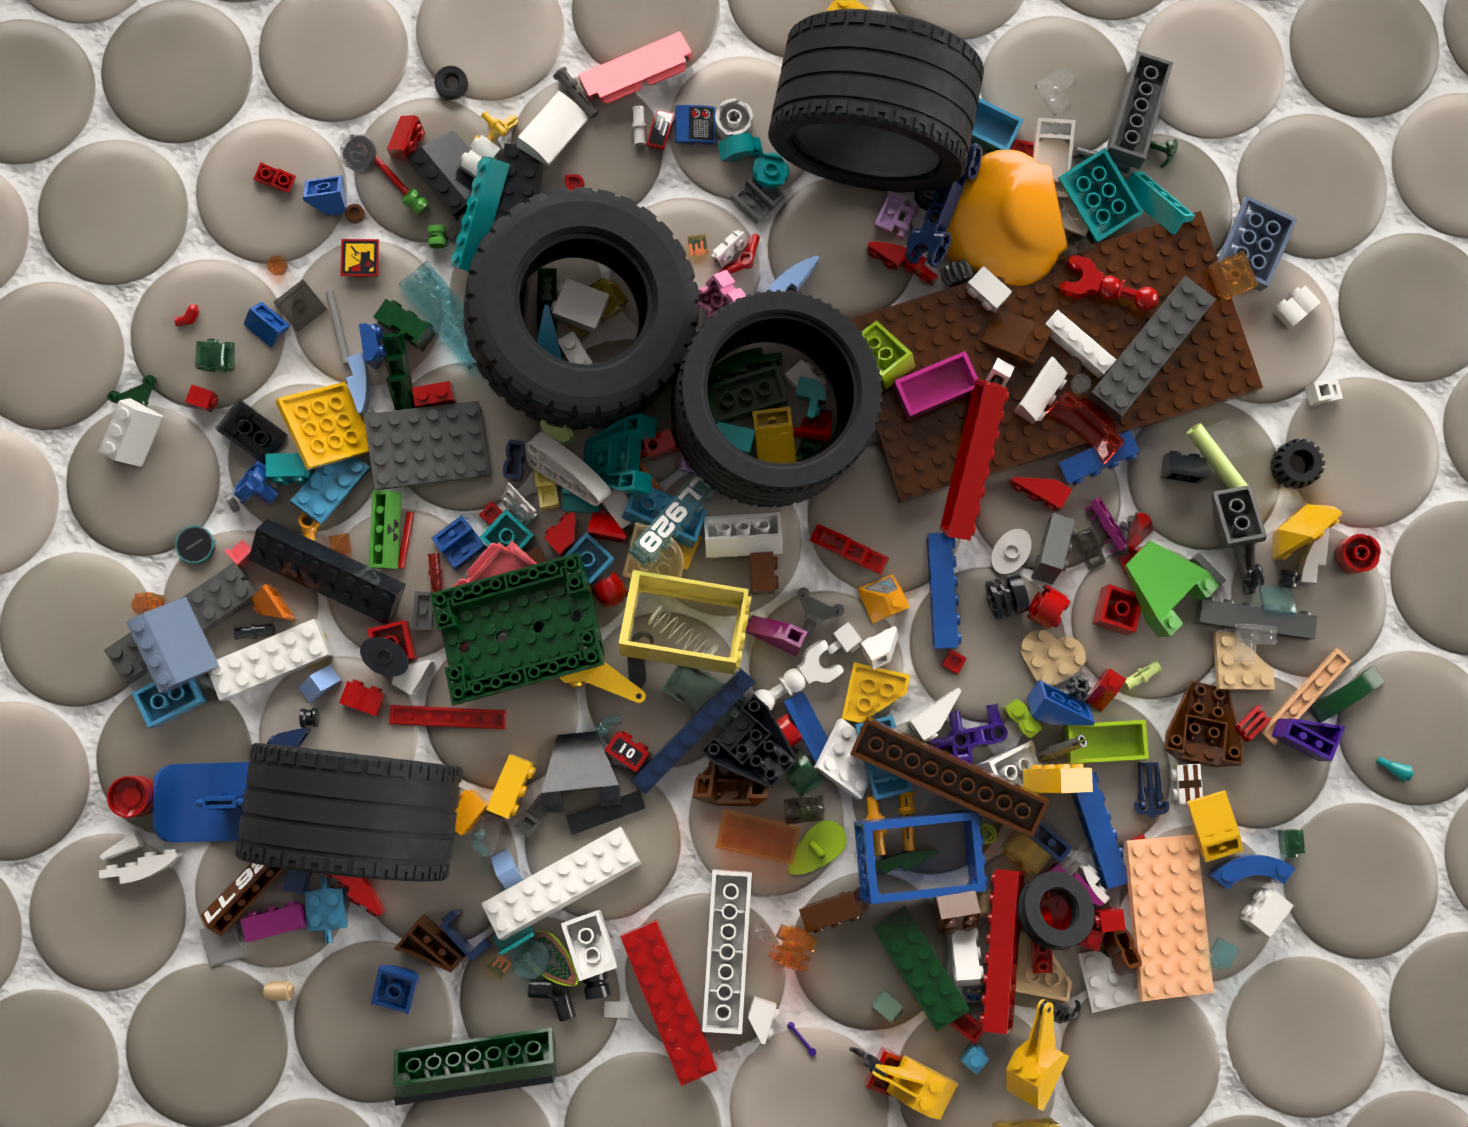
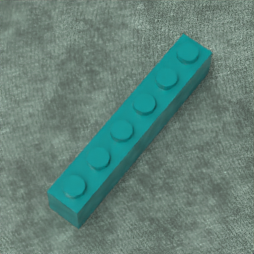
M482 156L479 160L476 178L472 182L471 196L467 200L466 214L462 218V228L456 239L457 246L451 257V267L469 272L473 256L476 255L481 240L486 234L490 233V228L493 226L510 164L487 156Z

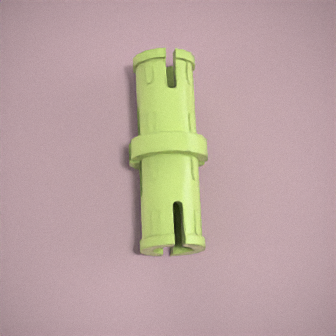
M1155 660L1146 667L1137 669L1136 673L1126 678L1124 682L1125 687L1130 691L1140 683H1146L1150 677L1162 671L1160 664Z

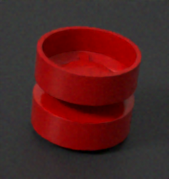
M124 776L118 778L111 784L107 792V803L110 810L122 818L142 817L153 812L154 781L146 776Z

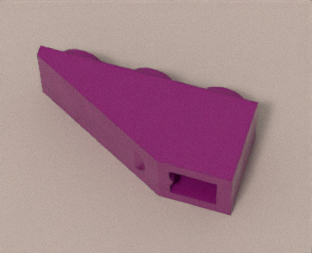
M753 615L745 632L794 656H797L807 635V631L790 623Z

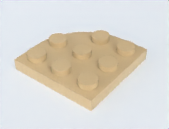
M636 522L622 576L631 579L633 570L682 578L684 558L679 545L670 535L662 537L658 534L659 528L652 530V526ZM648 531L654 532L656 536L662 539V543L654 552H649L646 550V547L640 544V539ZM648 536L644 542L647 543L651 536ZM655 540L650 546L653 547L657 541Z

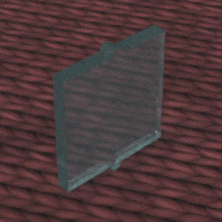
M1260 585L1259 589L1264 612L1278 613L1279 615H1296L1291 588H1283L1276 585Z

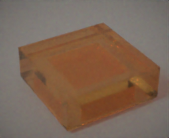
M348 533L329 536L330 549L341 554L352 553Z

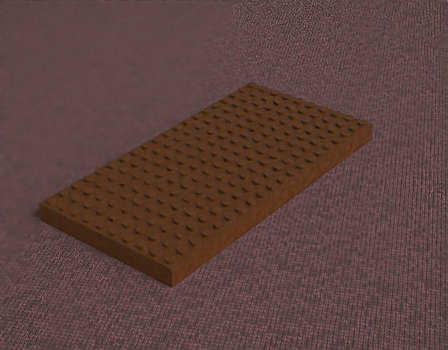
M1201 211L1193 213L1195 217L1192 222H1183L1176 234H1171L1161 224H1156L1058 255L1059 258L1050 272L1033 284L1014 286L1005 284L1002 277H996L1012 291L999 309L1035 321L1042 326L1059 310L1116 360L1185 276L1216 299L1118 421L1087 398L1103 376L1100 379L1097 378L1083 365L1078 375L1074 377L1066 375L1064 379L1067 382L1061 390H1056L1054 395L1057 397L1051 406L1047 404L1044 409L1046 414L1040 422L1037 420L1034 424H1031L1014 413L1051 356L1062 366L1063 362L1068 357H1072V355L1049 337L1034 365L1029 369L981 343L980 340L996 311L993 313L991 310H986L977 297L973 298L970 296L966 288L968 283L848 319L856 324L855 327L858 331H863L877 320L912 352L916 367L904 376L966 351L979 380H986L997 358L1015 367L1005 385L1008 388L1009 397L1007 403H1004L1003 406L1004 418L999 423V438L994 443L993 449L995 453L993 460L989 463V476L1112 438L1129 430L1131 432L1243 397L1263 388L1222 269L1216 264L1218 258ZM1077 255L1091 259L1096 269L1104 273L1103 277L1107 275L1115 276L1120 282L1123 279L1125 280L1123 286L1136 290L1142 287L1154 288L1159 295L1157 306L1151 311H1141L1135 306L1134 301L1119 297L1116 302L1115 298H1102L1098 292L1096 296L1090 294L1081 299H1073L1059 292L1061 283L1065 281L1077 282L1081 279L1079 272L1069 267V257ZM881 385L883 389L881 394V413L878 416L879 421L876 425L875 433L898 503L901 504L949 489L972 394L907 420L893 386L891 385L885 389Z

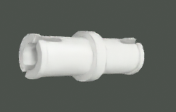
M634 106L632 107L634 145L644 146L646 145L645 129L647 128L646 123H644V107Z

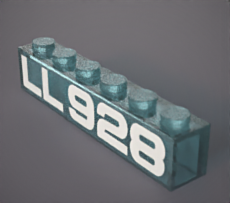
M695 473L637 538L628 553L645 567L650 562L655 563L661 556L659 552L662 549L666 551L671 545V538L673 536L677 538L683 530L681 527L684 524L687 526L694 518L692 516L693 513L696 512L698 514L704 507L703 502L705 500L709 501L713 497L715 492H713L711 487L702 482L703 479L701 477L698 478Z

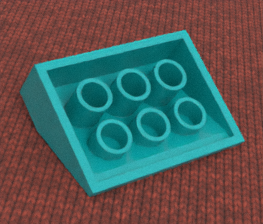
M1103 148L1058 177L1096 243L1144 213L1106 148Z

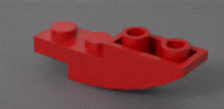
M869 242L867 244L866 250L868 254L874 259L878 258L883 261V264L888 269L897 271L902 265L907 273L915 274L919 277V281L925 285L929 284L932 286L936 281L938 275L924 266L927 260L924 256H921L917 263L910 264L906 260V247L887 242Z
M323 874L329 878L333 876L339 880L337 883L346 889L350 887L347 896L350 897V901L357 906L363 905L367 908L366 912L375 917L384 914L383 904L377 892L366 878Z

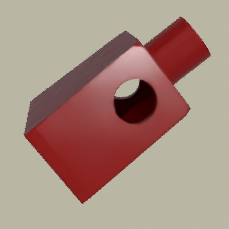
M667 429L657 433L655 438L643 439L644 445L641 446L640 459L648 456L650 459L656 460L680 452L679 443H676L673 430Z

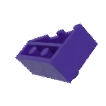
M1292 718L1278 719L1271 737L1317 761H1332L1345 726Z

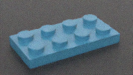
M358 457L321 466L292 497L290 503L322 525L370 471V466Z

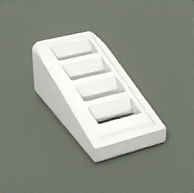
M133 832L100 855L101 860H108L144 847L145 844L141 832Z

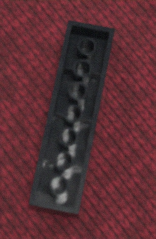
M269 519L256 529L248 560L385 625L397 614L406 584Z

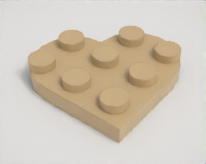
M1035 630L1028 633L1022 639L1020 654L1036 682L1041 680L1051 686H1055L1078 672L1086 662L1083 646L1073 637L1056 639L1047 630Z

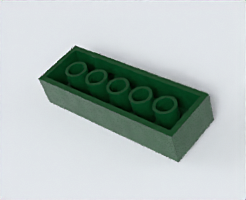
M906 906L872 926L936 1032L970 1011L967 1003Z

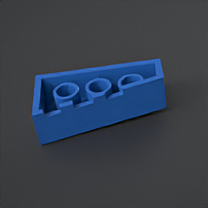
M1129 430L1059 462V465L1068 484L1075 486L1084 482L1083 478L1087 476L1093 478L1100 475L1103 469L1108 468L1110 470L1119 466L1121 461L1126 460L1128 462L1135 459L1140 451Z

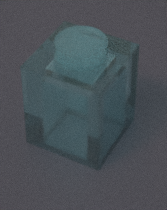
M1217 937L1209 951L1210 955L1208 958L1211 959L1210 964L1220 970L1222 967L1229 969L1240 949L1224 938Z

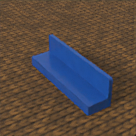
M801 692L783 701L796 728L802 735V740L816 765L828 737L805 693Z

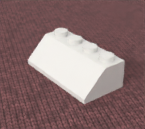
M780 512L705 516L706 558L750 556V553L773 552V555L783 554Z

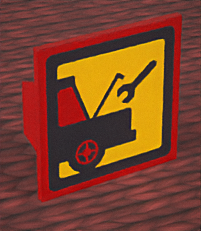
M341 239L340 276H378L379 239Z

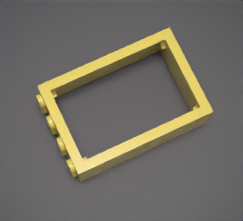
M633 570L619 639V655L735 675V669L740 668L745 633L742 632H746L747 614H749L751 596H748L749 589ZM639 592L737 608L730 657L631 642L630 638Z

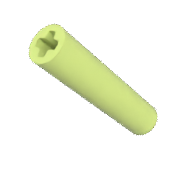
M1201 423L1196 424L1187 431L1188 437L1228 489L1247 486V483Z

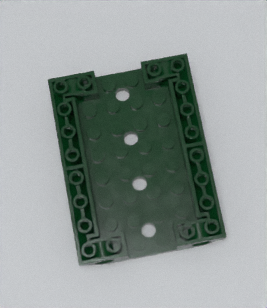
M579 552L430 593L437 631L442 633L448 667L444 669L452 706L605 664V649L589 577ZM577 612L581 613V620L573 622L572 616ZM538 623L544 624V629L541 632L535 631V626ZM501 633H506L507 639L502 643L498 642V636ZM464 643H469V650L462 653L461 646Z

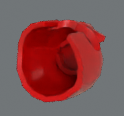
M614 571L610 577L600 581L592 588V592L598 601L605 607H614L624 602V598L628 596L629 592L626 590L623 581Z
M788 713L776 720L791 747L802 740V735L795 727L794 722L789 721Z

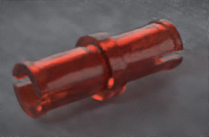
M440 553L427 554L431 592L443 590L441 575L443 570H441Z

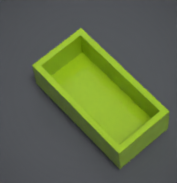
M1146 720L1094 723V725H1063L1065 741L1079 735L1085 737L1079 743L1087 741L1086 747L1066 753V764L1149 759Z

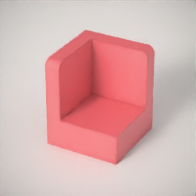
M243 539L231 550L226 549L224 551L239 566L244 567L250 561L248 559L251 547Z

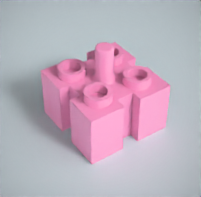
M727 270L714 274L705 283L706 287L698 291L699 301L696 304L700 309L705 308L708 314L706 317L708 319L713 313L716 314L719 308L726 306L730 301L735 302L737 298L746 296L741 288L736 289L733 286L735 281Z

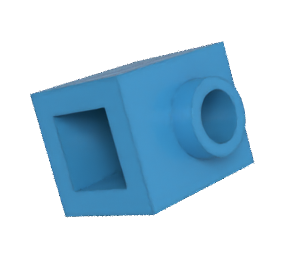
M972 1043L958 1057L976 1075L989 1061V1058L986 1056L988 1052L979 1044L975 1046Z

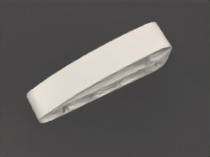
M539 432L526 443L525 451L528 465L593 506H598L611 494V489L597 473L550 436Z

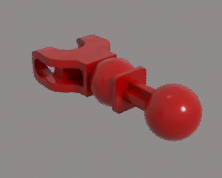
M1077 255L1069 257L1068 265L1071 269L1079 272L1081 279L1077 282L1065 281L1059 286L1061 294L1073 299H1081L1090 294L1096 296L1098 292L1102 298H1115L1116 302L1119 297L1132 300L1141 311H1151L1159 302V295L1154 288L1142 287L1136 290L1123 286L1125 280L1122 279V282H1120L1118 278L1111 275L1103 277L1104 273L1096 269L1091 259Z

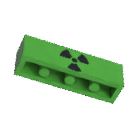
M372 491L369 567L398 570L401 493Z

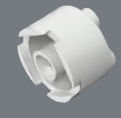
M735 98L722 102L715 115V127L718 135L724 140L732 135L751 133L753 113L750 106Z

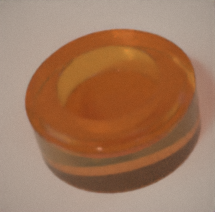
M273 256L267 263L268 270L277 276L283 275L288 268L286 260L281 256Z

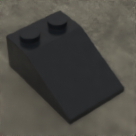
M240 398L237 399L216 426V430L264 465L266 464V454H274L288 436L287 433Z

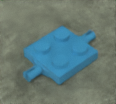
M320 876L321 888L305 892L307 931L324 932V944L333 943L332 931L348 927L345 888L335 889L329 887L328 877Z

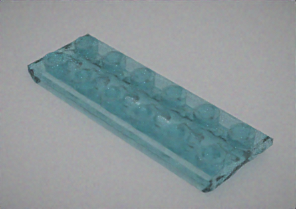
M426 261L398 285L470 370L475 366L476 360L472 358L467 345L468 339L465 335L463 321L464 304L432 265Z

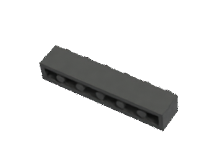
M1208 597L1197 602L1195 624L1312 640L1316 636L1318 616L1311 615L1310 611L1294 613L1290 608L1274 610L1273 606L1261 605L1260 608L1254 607V603L1242 602V605L1235 604L1234 600L1224 599L1223 602H1219L1214 597Z

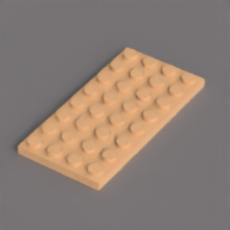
M1195 835L1124 841L1134 948L1138 951L1142 960V966L1136 969L1139 1001L1214 993L1200 855Z

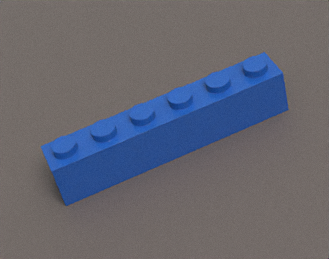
M928 533L926 541L933 650L956 649L958 644H961V633L957 631V625H960V614L956 613V606H959V596L955 594V587L958 586L957 575H954L957 561L956 556H953L952 550L955 549V538L948 537L945 533Z
M1092 769L1093 792L1071 793L1096 871L1098 872V877L1100 878L1101 886L1105 889H1111L1128 883L1127 871L1122 859L1124 858L1121 847H1118L1116 841L1118 838L1116 830L1112 828L1110 823V812L1104 805V794L1099 790L1097 784L1099 783L1098 776Z

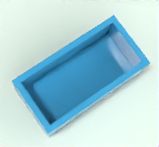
M979 98L971 144L978 143L983 150L989 153L997 150H1009L1024 119Z

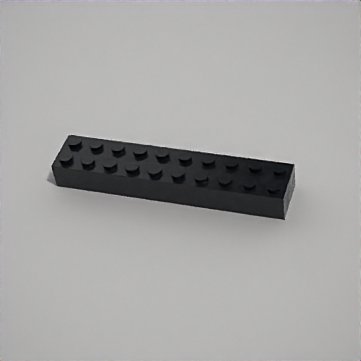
M504 144L503 162L510 164L497 208L496 221L502 216H507V211L521 202L527 203L528 198L540 194L543 163L519 149L517 144ZM531 276L519 293L520 311L524 324H526Z

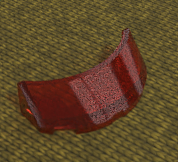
M1066 391L1046 412L1048 415L1066 422L1079 431L1094 447L1103 464L1124 444L1123 437L1117 434V426L1111 418L1097 405L1083 396L1077 398L1072 392Z

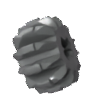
M964 259L952 262L941 269V279L945 286L948 287L962 284L972 278V266Z

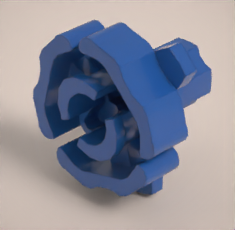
M257 461L241 477L232 494L240 499L239 502L241 504L255 495L264 503L270 505L276 499L279 491L266 482V466Z

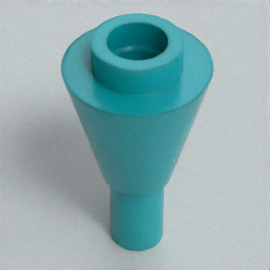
M1380 756L1376 761V764L1387 768L1402 783L1405 781L1409 782L1414 774L1410 765L1390 762Z

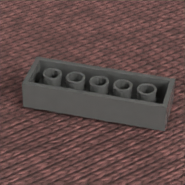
M1137 51L1131 62L1106 147L1113 161L1136 169H1140L1144 163L1173 62Z

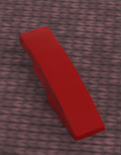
M817 524L809 540L879 575H882L889 560V557L871 550L870 547L820 524Z

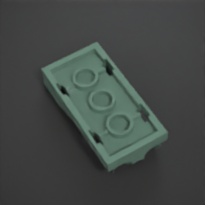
M677 665L663 686L662 691L697 712L724 683L702 669H697L701 672L698 675L692 671L691 667ZM676 694H679V695H681L682 697H684V698H685L684 701H682V700H680L679 698L675 697ZM742 696L715 724L725 730L734 721L741 707L746 702L747 697Z

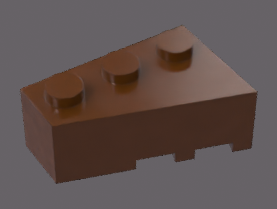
M858 886L855 890L846 893L841 892L837 896L805 905L799 909L806 932L813 930L814 933L825 930L824 927L831 925L833 928L842 925V921L847 919L850 922L856 921L870 907L867 902L861 901L860 886Z
M425 914L414 923L394 948L397 951L408 953L414 958L423 959L429 964L448 972H452L466 957L464 952Z

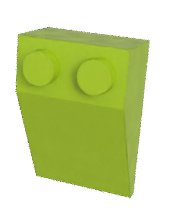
M877 320L862 331V336L868 340L867 344L874 351L872 354L877 359L876 364L880 369L879 377L882 379L881 385L885 389L890 387L895 380L903 377L916 367L912 352Z

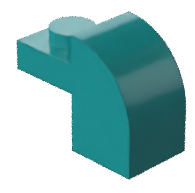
M751 133L732 135L718 143L721 161L737 162L744 157L757 158L763 154L760 137H751Z
M799 376L795 399L810 401L806 420L814 421L815 416L819 417L821 406L817 405V403L825 405L826 392L822 384L817 380Z

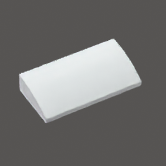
M558 91L519 135L517 147L549 166L588 121L589 117L575 102Z

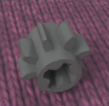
M1079 675L1077 679L1072 676L1069 679L1070 683L1066 685L1069 691L1068 695L1074 696L1076 700L1081 696L1086 698L1088 696L1087 692L1092 689L1088 683L1089 679L1083 678L1082 675Z

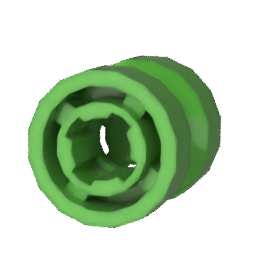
M414 188L401 201L405 206H409L411 212L415 215L419 214L428 203L424 197L418 196V192Z
M443 225L428 226V234L430 235L428 247L434 249L447 247V240L445 239L447 228Z

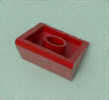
M883 1046L877 1055L878 1061L886 1066L899 1067L903 1059L902 1056ZM869 1071L864 1081L866 1087L892 1097L886 1091L890 1083L876 1077ZM887 1074V1077L893 1079L894 1076Z

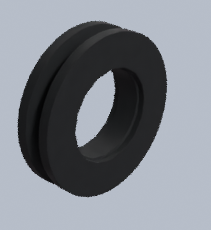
M1059 871L1045 872L1026 883L1019 894L1017 913L1020 924L1027 936L1039 946L1049 950H1064L1082 942L1090 933L1094 922L1093 902L1086 888L1073 876ZM1045 892H1056L1068 902L1071 909V922L1065 930H1057L1049 926L1043 919L1040 912V900Z

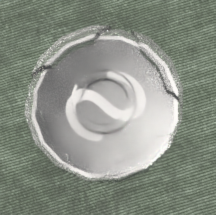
M363 134L347 136L340 145L339 150L341 151V162L352 171H366L376 160L377 151L375 144L369 137Z

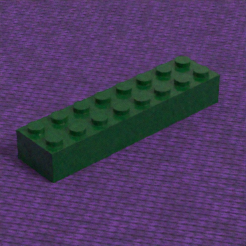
M552 1027L394 1050L393 1087L398 1098L557 1075L556 1039Z

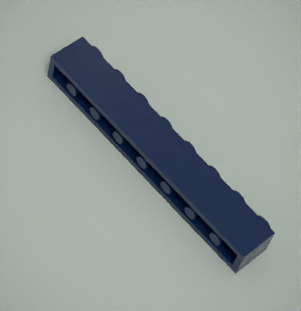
M740 668L632 778V782L646 794L743 696L755 681Z

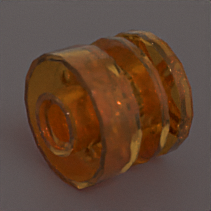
M780 924L776 937L782 940L783 943L782 945L773 943L772 947L778 950L779 953L770 951L768 956L787 968L807 971L808 965L802 963L801 960L811 961V958L804 954L805 950L814 952L819 939L797 926L791 925L790 927Z

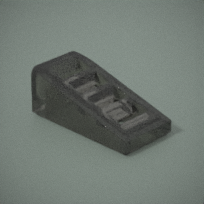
M1092 527L1074 535L1073 540L1088 570L1106 563ZM1088 535L1089 539L1081 541L1082 537ZM1091 542L1092 546L1085 549L1083 545ZM1095 549V553L1087 556L1086 552ZM1098 556L1099 560L1090 563V559Z

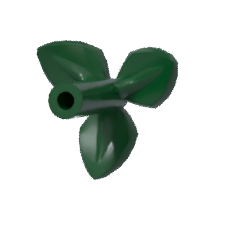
M1178 139L1167 140L1166 145L1151 140L1149 148L1164 152L1167 155L1166 161L1160 166L1161 168L1167 166L1173 160L1174 153L1178 149Z

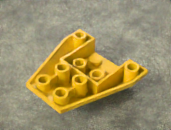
M1306 504L1300 507L1273 531L1272 559L1274 561L1285 560L1300 547L1314 540H1319L1325 535L1324 530L1328 527L1332 528L1340 521L1338 517L1343 513L1335 506Z

